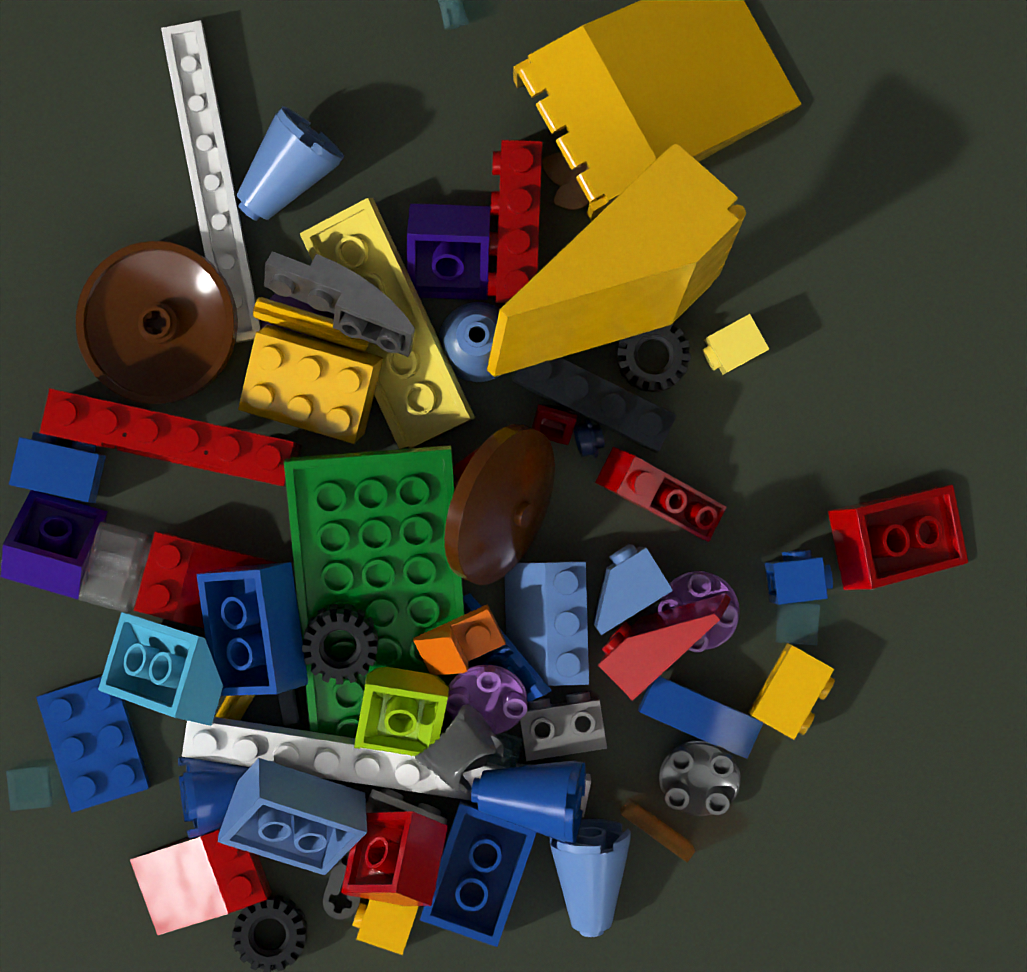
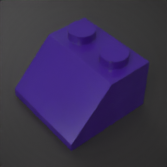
M410 204L407 228V272L419 298L488 300L491 206Z
M30 490L3 543L0 577L79 599L93 568L108 511Z

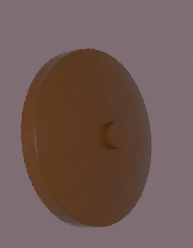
M164 241L139 242L119 249L108 256L95 268L86 281L80 294L76 311V335L79 348L94 376L114 393L126 399L147 404H168L182 401L207 388L227 365L234 350L238 330L235 300L221 272L198 252L185 246Z
M512 424L503 427L481 445L466 466L449 506L444 538L448 564L459 577L479 585L493 583L505 576L517 565L534 541L550 503L555 476L553 449L550 441L542 432L522 424Z

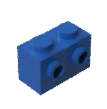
M33 432L31 439L19 437L9 485L96 503L106 458L105 455L95 453L96 445L73 440L71 448L55 445L57 437Z
M811 550L782 552V560L765 562L769 602L780 605L828 599L827 589H833L830 565L823 564V557L812 556Z

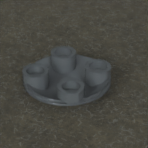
M697 740L683 743L670 751L661 765L659 780L665 801L671 809L680 810L694 816L721 815L729 809L730 804L739 791L740 771L735 759L726 749L706 741Z

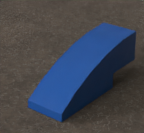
M661 675L648 686L638 708L640 713L710 744L721 746L727 751L748 759L763 725L762 721Z

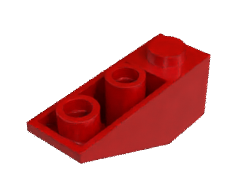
M615 447L612 448L595 481L596 484L708 543L727 508L644 460Z

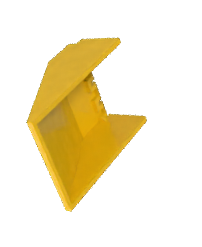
M640 0L578 27L529 54L528 59L513 66V81L517 88L525 85L531 98L545 91L547 92L548 97L536 103V107L551 134L565 127L567 128L569 133L558 138L556 143L571 170L585 163L589 169L577 175L576 179L590 203L587 215L591 221L672 144H679L699 162L801 106L800 100L744 0Z
M672 144L499 310L487 371L496 377L547 360L550 361L672 325L719 277L746 215V210L743 206L733 205L738 200V197L679 144Z

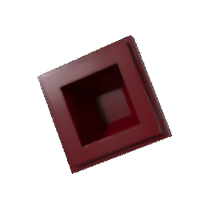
M538 404L532 428L542 432L550 441L569 445L577 415L560 406Z

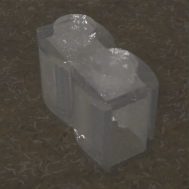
M100 522L83 578L79 600L124 613L131 612L141 585V582H139L143 567L146 566L152 544L150 543L152 535L111 523Z

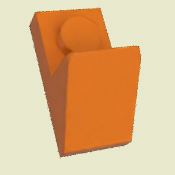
M488 604L413 638L429 673L433 675L465 673L469 671L468 661L506 645L505 638Z

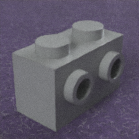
M580 692L566 695L567 702L551 704L550 698L535 699L527 702V712L520 720L526 761L607 749L599 698H591L590 692Z

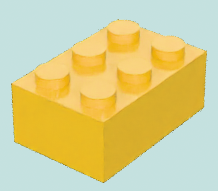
M268 324L255 334L238 410L355 444L365 434L383 357Z

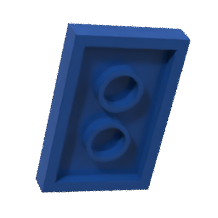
M102 676L36 697L71 813L151 788L125 700L98 691Z

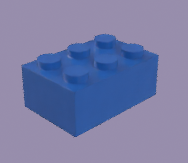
M291 562L232 566L196 574L205 638L223 684L220 696L279 694L308 685Z
M460 799L442 852L432 906H423L420 921L498 947L537 832L479 812L478 803Z

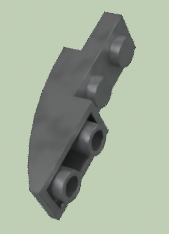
M271 252L265 263L264 287L271 289L280 296H289L308 303L316 310L333 313V328L350 338H360L378 345L384 351L399 353L409 357L412 351L415 328L393 301L377 287L350 269L319 254L315 255L309 266L276 252Z

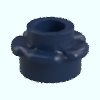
M585 419L584 424L574 426V436L580 456L592 455L594 458H597L599 455L598 449L605 447L600 425L592 426L591 421Z

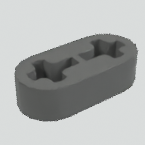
M350 850L344 856L349 857ZM343 857L333 866L323 895V907L326 913L332 918L340 920L351 917L356 912L361 900L360 897L347 895V899L353 901L352 906L345 905L342 910H338L335 908L336 901L330 899L331 894H339L343 884L347 862L343 861Z

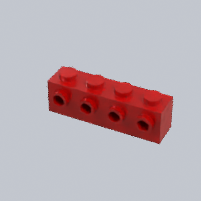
M501 140V151H493L492 175H500V191L491 192V215L499 216L498 232L490 231L489 256H497V272H489L488 296H496L495 303L497 307H503L538 271L542 141Z

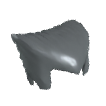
M470 704L462 706L455 720L446 729V732L441 734L440 739L435 740V743L429 745L423 752L416 755L415 759L418 763L433 771L435 775L439 776L452 789L467 792L472 787L463 776V773L487 766L489 754H495L496 751L503 757L504 747L492 732L482 714Z

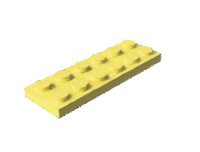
M366 198L299 233L312 261L315 255L319 254L357 273L390 298L415 328L412 351L409 357L399 353L384 351L373 343H369L367 350L364 351L383 357L374 395L399 449L408 446L409 448H414L474 419L475 416L374 199Z

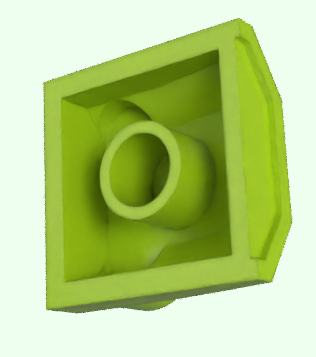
M378 667L367 673L354 748L360 749L361 747L416 756L423 752L429 745L435 743V740L440 739L449 687L441 678L429 673L392 667Z

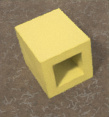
M748 314L708 336L704 340L707 347L702 349L712 370L714 371L719 368L724 375L769 350V347L752 316Z

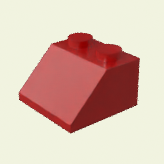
M414 811L366 813L367 833L350 849L341 893L401 906H432L448 825Z

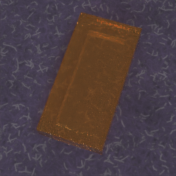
M627 798L620 808L622 816L687 863L695 853V847L689 840L631 798L630 800Z

